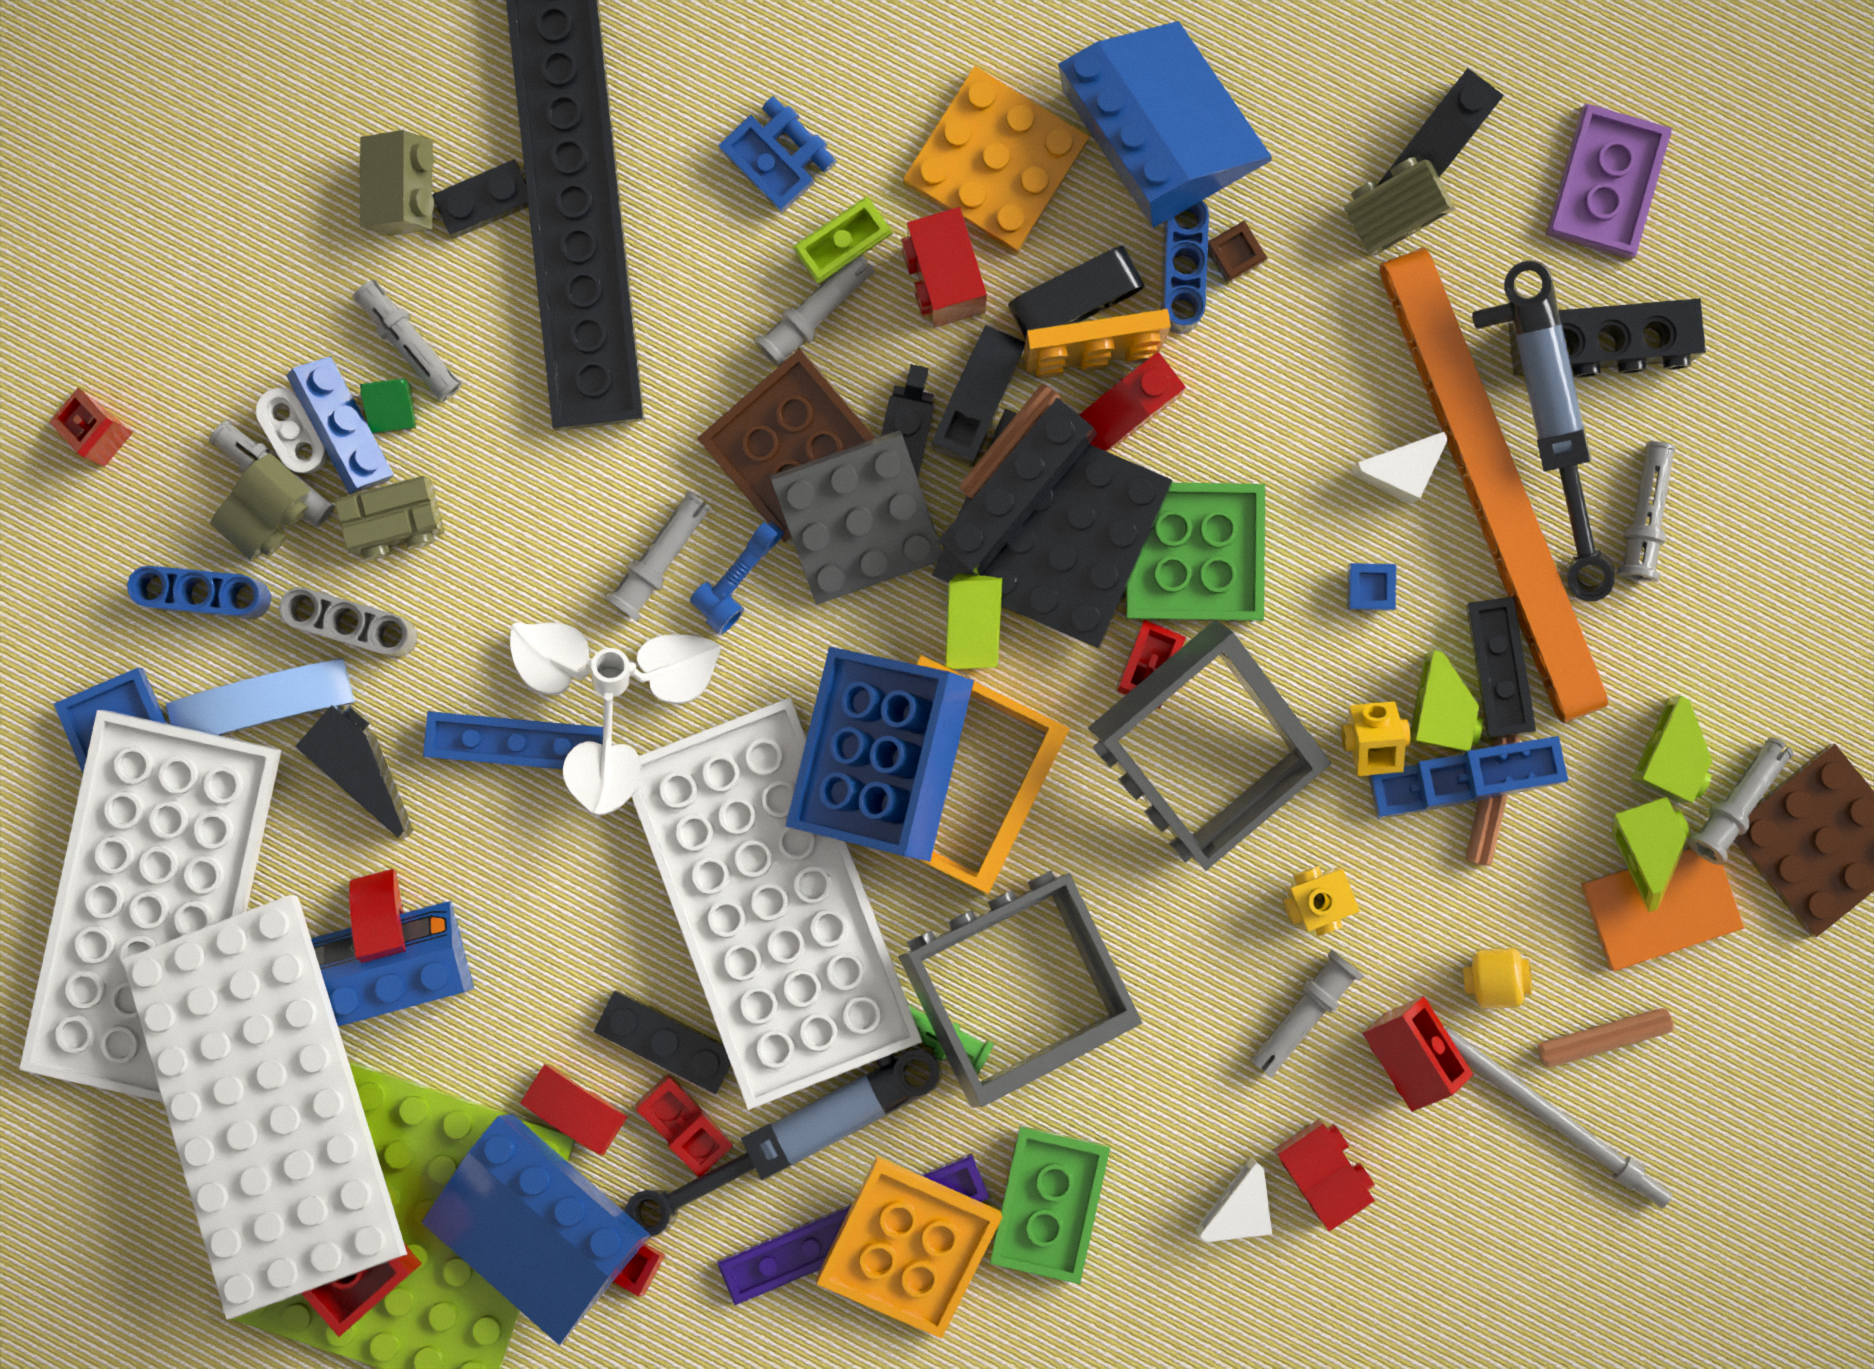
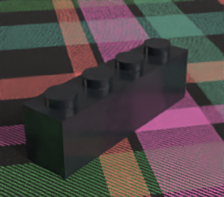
M1057 397L937 542L970 570L981 575L1098 435L1093 426Z

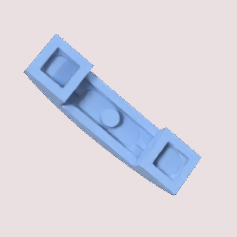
M341 658L274 672L216 687L166 703L171 725L223 736L231 732L305 713L313 714L328 710L331 705L344 706L355 703L345 661Z

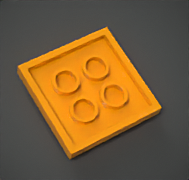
M974 66L904 176L903 183L946 210L960 207L965 222L1018 254L1088 143L1090 136Z
M1168 309L1028 330L1023 353L1026 374L1036 372L1037 378H1050L1062 375L1064 373L1063 368L1081 365L1082 371H1095L1107 368L1109 366L1108 361L1126 358L1127 364L1144 363L1153 354H1156L1158 351L1160 352L1171 328Z
M876 1156L816 1276V1284L942 1339L1002 1219L1001 1211Z

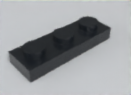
M1514 597L1468 603L1466 608L1488 740L1534 734L1536 726Z
M618 990L613 992L593 1031L714 1094H717L731 1067L724 1044Z

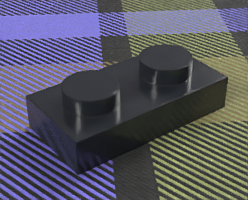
M515 159L432 194L449 236L452 239L528 207L526 181Z

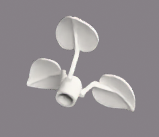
M553 622L540 624L514 623L510 633L513 663L520 678L532 690L545 695H558L569 687L572 677L582 680L592 673L594 689L604 696L603 745L592 741L580 743L568 753L563 766V778L568 791L591 815L596 816L611 813L624 805L635 792L641 777V764L636 750L625 744L611 746L613 697L621 695L627 689L629 676H632L640 683L650 681V690L654 697L660 701L670 704L691 702L698 698L708 686L721 650L720 644L699 636L682 634L658 636L646 642L637 653V663L643 672L641 673L636 669L635 663H629L627 656L615 648L602 649L595 654L593 659L589 660V646L586 638L576 628L566 624Z

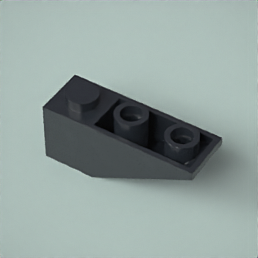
M985 325L932 440L933 451L971 467L975 466L1023 354L1025 341Z

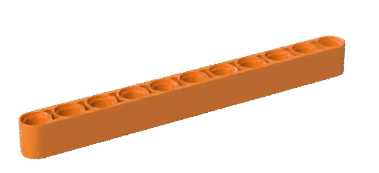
M1422 247L1380 263L1379 270L1384 288L1442 432H1445L1447 437L1446 443L1508 597H1514L1519 625L1558 719L1565 724L1606 708L1608 706V698L1604 685L1429 252L1426 248Z

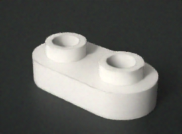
M275 388L265 392L258 400L256 416L282 463L290 470L302 475H309L319 471L326 463L328 454L297 395L282 388ZM288 406L290 409L289 417L284 421H278L276 417L278 409ZM304 445H311L313 450L311 457L301 460L299 457L300 448Z

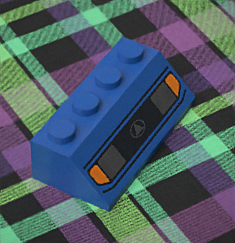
M452 900L400 914L406 951L361 963L355 956L352 927L311 938L337 1026L474 989Z

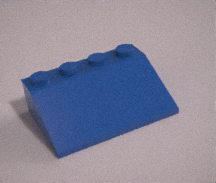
M1179 21L1097 41L1058 63L1064 94L1153 228L1272 161V156Z
M829 646L785 827L930 862L974 680L949 671Z
M514 1114L497 1116L466 1154L421 1222L559 1346L562 1345L651 1236Z

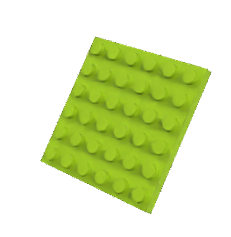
M348 1061L403 1242L422 1262V1265L340 1337L336 1335L302 1294L232 1318L231 1320L380 1369H501L520 1310L421 1222L469 1150L497 1116L510 1113ZM516 1116L569 1163L575 1140L556 1128Z

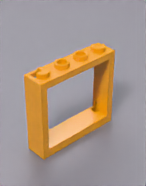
M922 655L917 664H915L963 676ZM974 681L970 697L1045 733L978 872L935 851L932 852L930 862L920 860L989 894L1070 728Z

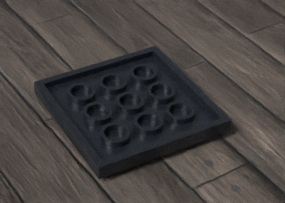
M1008 409L1004 410L987 450L1017 413ZM1089 444L980 576L1002 578V607L1100 649L1170 491L1173 480ZM966 496L958 516L970 503L971 499ZM945 548L932 576L947 583L957 573L978 575Z

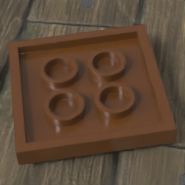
M798 349L697 439L769 524L772 521L784 532L781 540L787 543L792 537L770 476L876 439V437L805 352Z
M1829 744L1757 803L1748 816V830L1745 834L1738 835L1734 840L1735 844L1811 937H1818L1874 891V790L1836 744Z

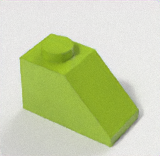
M1436 650L1425 653L1410 728V742L1461 753L1470 751L1472 744L1477 745L1479 743L1483 729V718L1477 717L1479 705L1445 654Z
M1683 696L1667 699L1630 779L1679 803H1693L1695 798H1701L1711 781V774L1708 773V769L1712 759L1690 699Z
M1668 797L1615 814L1611 831L1613 839L1648 912L1658 909L1682 856L1686 838L1689 836L1688 824L1683 813L1680 810L1674 811Z

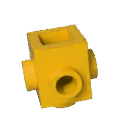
M1396 702L1349 705V722L1341 726V740L1344 752L1352 753L1357 776L1403 772L1405 746H1410V728L1407 719H1400Z
M1319 866L1312 867L1293 875L1296 883L1285 887L1289 897L1282 901L1291 924L1296 925L1299 923L1301 929L1307 932L1315 930L1317 936L1343 927L1340 919L1360 912L1343 868L1335 867L1321 872ZM1320 893L1322 904L1320 907L1315 908L1313 900Z

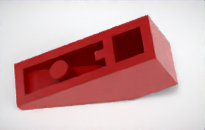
M1159 351L1121 379L1079 414V416L1093 426L1098 434L1090 445L1109 452L1183 395L1187 387Z

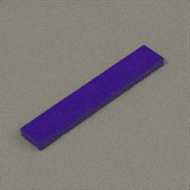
M972 1153L921 1174L925 1178L979 1202L990 1198ZM852 1204L718 1260V1267L734 1306L820 1270Z

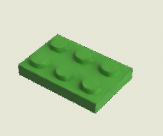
M1020 1125L1001 1207L1002 1219L996 1229L989 1260L990 1264L1080 1284L1110 1146Z

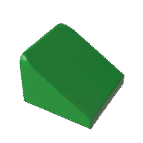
M395 379L360 384L367 423L372 434L416 428L411 384L407 380Z

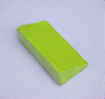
M866 196L795 244L793 250L799 261L819 285L891 236L893 231L869 197Z
M957 573L950 580L948 588L945 667L950 669L994 668L998 666L1002 578Z

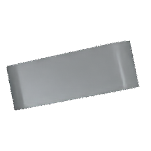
M300 587L289 590L280 601L279 611L281 618L293 628L391 657L408 655L417 644L418 635L415 626L409 620L392 613ZM311 598L315 606L314 613L310 619L301 622L296 613L297 606L303 599ZM354 611L358 616V626L351 634L344 635L340 628V620L346 612ZM397 623L402 630V639L395 647L388 648L384 643L383 633L389 625Z

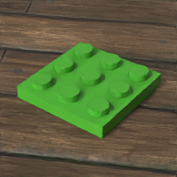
M1173 483L1126 588V620L1264 621L1266 484Z

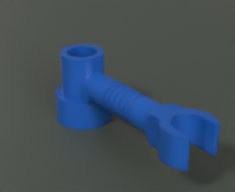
M764 521L758 527L747 543V547L734 562V565H731V568L728 569L714 587L709 582L703 583L689 600L692 605L707 617L706 624L718 635L726 633L744 612V608L732 598L731 594L740 585L743 578L749 574V571L784 535V532L772 521L769 524Z

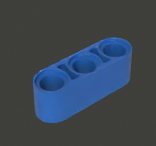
M1203 200L1184 210L1191 212L1197 218L1198 225L1193 229L1181 228L1176 223L1175 216L1164 222L1161 310L1168 309L1171 325L1170 331L1177 334L1189 333L1194 330L1199 324L1206 306L1209 213L1208 207ZM1182 255L1189 256L1196 264V271L1191 274L1178 272L1173 266V259ZM1177 300H1185L1193 306L1195 315L1190 319H1179L1173 314L1171 304Z
M142 566L129 576L127 583L128 594L136 604L160 611L255 619L264 615L271 604V593L268 587L259 580L241 574ZM159 577L162 581V592L157 598L151 600L147 595L148 583L153 578ZM204 581L208 587L207 598L202 603L195 604L192 599L193 587L197 583ZM249 585L253 590L254 598L248 607L241 609L237 604L236 597L241 588Z

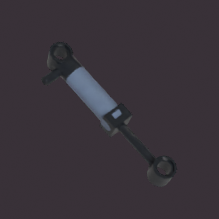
M1524 260L1514 265L1504 280V291L1507 295L1508 303L1474 311L1472 313L1475 328L1480 329L1510 321L1513 322L1536 428L1537 444L1543 472L1559 469L1577 554L1573 556L1569 566L1568 586L1577 598L1584 601H1598L1605 598L1611 592L1615 580V567L1612 560L1605 553L1595 550L1577 465L1590 462L1591 454L1585 426H1583L1554 290L1553 277L1549 268L1542 262ZM1531 270L1540 276L1542 288L1537 295L1526 297L1517 291L1515 281L1521 272ZM1587 565H1595L1603 570L1605 577L1600 584L1587 586L1579 580L1578 572Z
M922 1050L905 1052L896 1059L891 1054L875 1060L879 1068L774 1123H769L742 1137L741 1140L747 1150L746 1153L670 1193L666 1189L654 1188L637 1192L629 1199L625 1206V1213L651 1234L650 1237L665 1233L675 1223L678 1209L754 1169H756L761 1181L766 1180L795 1165V1163L932 1093L941 1081L942 1070L940 1063L935 1056ZM915 1060L926 1062L930 1069L929 1080L920 1087L911 1085L905 1075L908 1064ZM648 1199L654 1200L661 1207L662 1216L659 1223L655 1226L645 1223L641 1216V1207Z

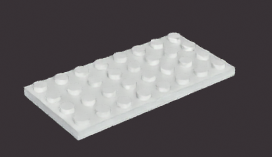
M791 698L639 756L641 777L632 795L634 805L748 1110L923 1042L847 842L785 827L807 739Z
M97 710L19 1070L163 1102L122 959L247 911L281 749L107 710Z
M288 895L122 959L226 1320L239 1317L407 1255L298 896Z

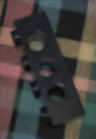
M1701 298L1559 310L1564 337L1568 340L1571 347L1569 360L1573 377L1575 378L1600 375L1601 368L1618 367L1619 374L1638 373L1645 371L1647 364L1663 363L1664 370L1684 369L1691 367V361L1706 353ZM1510 321L1508 325L1513 376L1524 375L1513 322ZM1645 328H1651L1658 333L1660 337L1659 348L1650 347L1645 342L1643 337ZM1599 332L1609 333L1614 338L1616 344L1614 352L1605 351L1600 347L1598 343Z

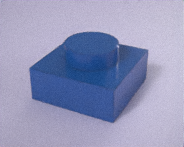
M1348 564L1347 610H1396V564Z

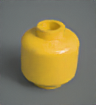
M1515 948L1478 950L1474 953L1472 966L1463 967L1465 993L1475 994L1476 1002L1482 1009L1517 1008L1524 1003L1525 996L1532 995L1529 958L1522 959L1521 954Z

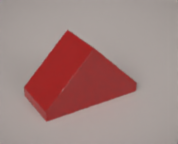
M80 388L73 392L49 422L76 453L102 466L108 464L133 433L129 427Z
M1144 620L1118 680L1117 692L1127 695L1180 650L1184 645L1186 636Z

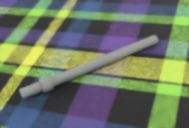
M1449 1027L1445 1028L1469 1066L1614 1173L1613 1179L1628 1190L1636 1189L1661 1209L1669 1203L1672 1193L1646 1175L1645 1167L1630 1156L1622 1157Z

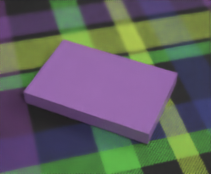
M1585 103L1581 108L1545 235L1626 259H1634L1638 251L1673 128Z

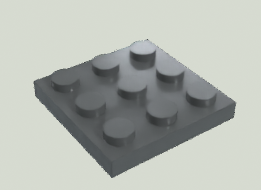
M900 430L770 476L816 605L937 563L942 550L937 542L938 538Z

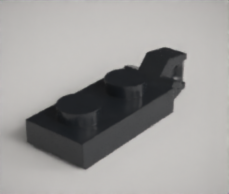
M911 364L906 386L900 387L895 385L893 394L889 398L881 437L899 430L901 431L918 479L934 411V405H932L934 394L924 392L928 368Z

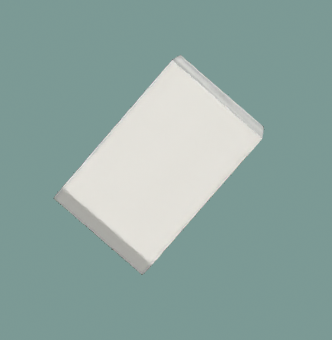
M1441 432L1360 461L1351 468L1355 478L1413 504L1421 498L1445 447L1447 437L1445 432Z
M1252 1157L1249 1158L1195 1228L1199 1237L1204 1241L1215 1242L1272 1235L1264 1168Z

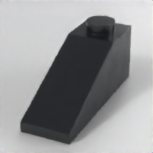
M1467 68L1377 186L1393 178L1390 171L1392 168L1412 157H1415L1417 162L1423 159L1431 161L1440 178L1504 95Z
M331 705L295 747L397 838H408L413 832V828L378 740L367 729L371 722L351 705L346 710L343 707Z

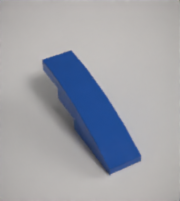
M1559 736L1470 750L1462 755L1419 761L1416 765L1404 766L1403 772L1369 775L1377 819L1562 784L1568 782V776Z

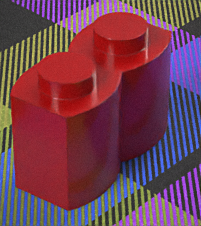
M1318 1119L1274 1148L1273 1151L1320 1222L1330 1232L1375 1202L1369 1192V1189L1374 1187L1375 1184L1360 1162L1352 1166L1343 1151L1349 1148V1145L1334 1124L1326 1128L1324 1123Z

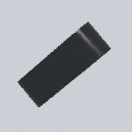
M1123 245L1113 248L1019 295L1008 303V307L1026 340L1028 330L1082 322L1130 298L1141 291L1145 285Z

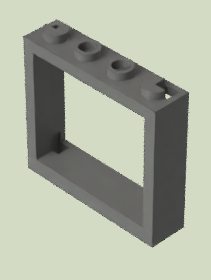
M1217 620L1212 621L1088 727V730L1098 741L1092 747L1097 755L1109 768L1115 764L1124 773L1118 779L1121 785L1135 800H1138L1141 796L1149 805L1144 813L1161 833L1168 828L1175 837L1169 842L1173 850L1185 863L1192 858L1205 871L1332 764L1234 632ZM1220 656L1292 752L1195 835H1192L1118 741L1211 661Z
M1052 871L1046 872L1027 882L1031 889L1030 891L1018 897H1015L1013 890L1008 891L988 901L990 911L978 917H975L973 910L968 911L947 922L951 929L950 931L935 938L931 930L908 941L907 944L910 951L898 956L971 1108L984 1107L1143 1023L1070 873L1055 878ZM1052 896L1109 1015L980 1082L922 961Z

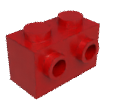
M1425 996L1384 1013L1362 1033L1369 1043L1372 1052L1381 1062L1394 1083L1397 1092L1402 1096L1411 1112L1453 1096L1474 1075Z

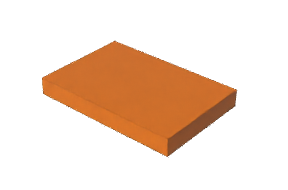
M1691 848L1683 850L1658 909L1652 912H1648L1628 868L1581 883L1610 971H1617L1744 929L1723 865L1713 864L1704 860Z

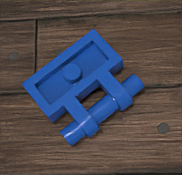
M773 96L762 107V110L772 119L763 127L750 115L718 146L720 151L783 214L814 184V179L804 168L814 162L826 173L836 164L837 160L826 150L828 144L818 134L813 136L798 121L800 117L791 106L784 107ZM785 133L800 148L792 156L776 141L779 136Z

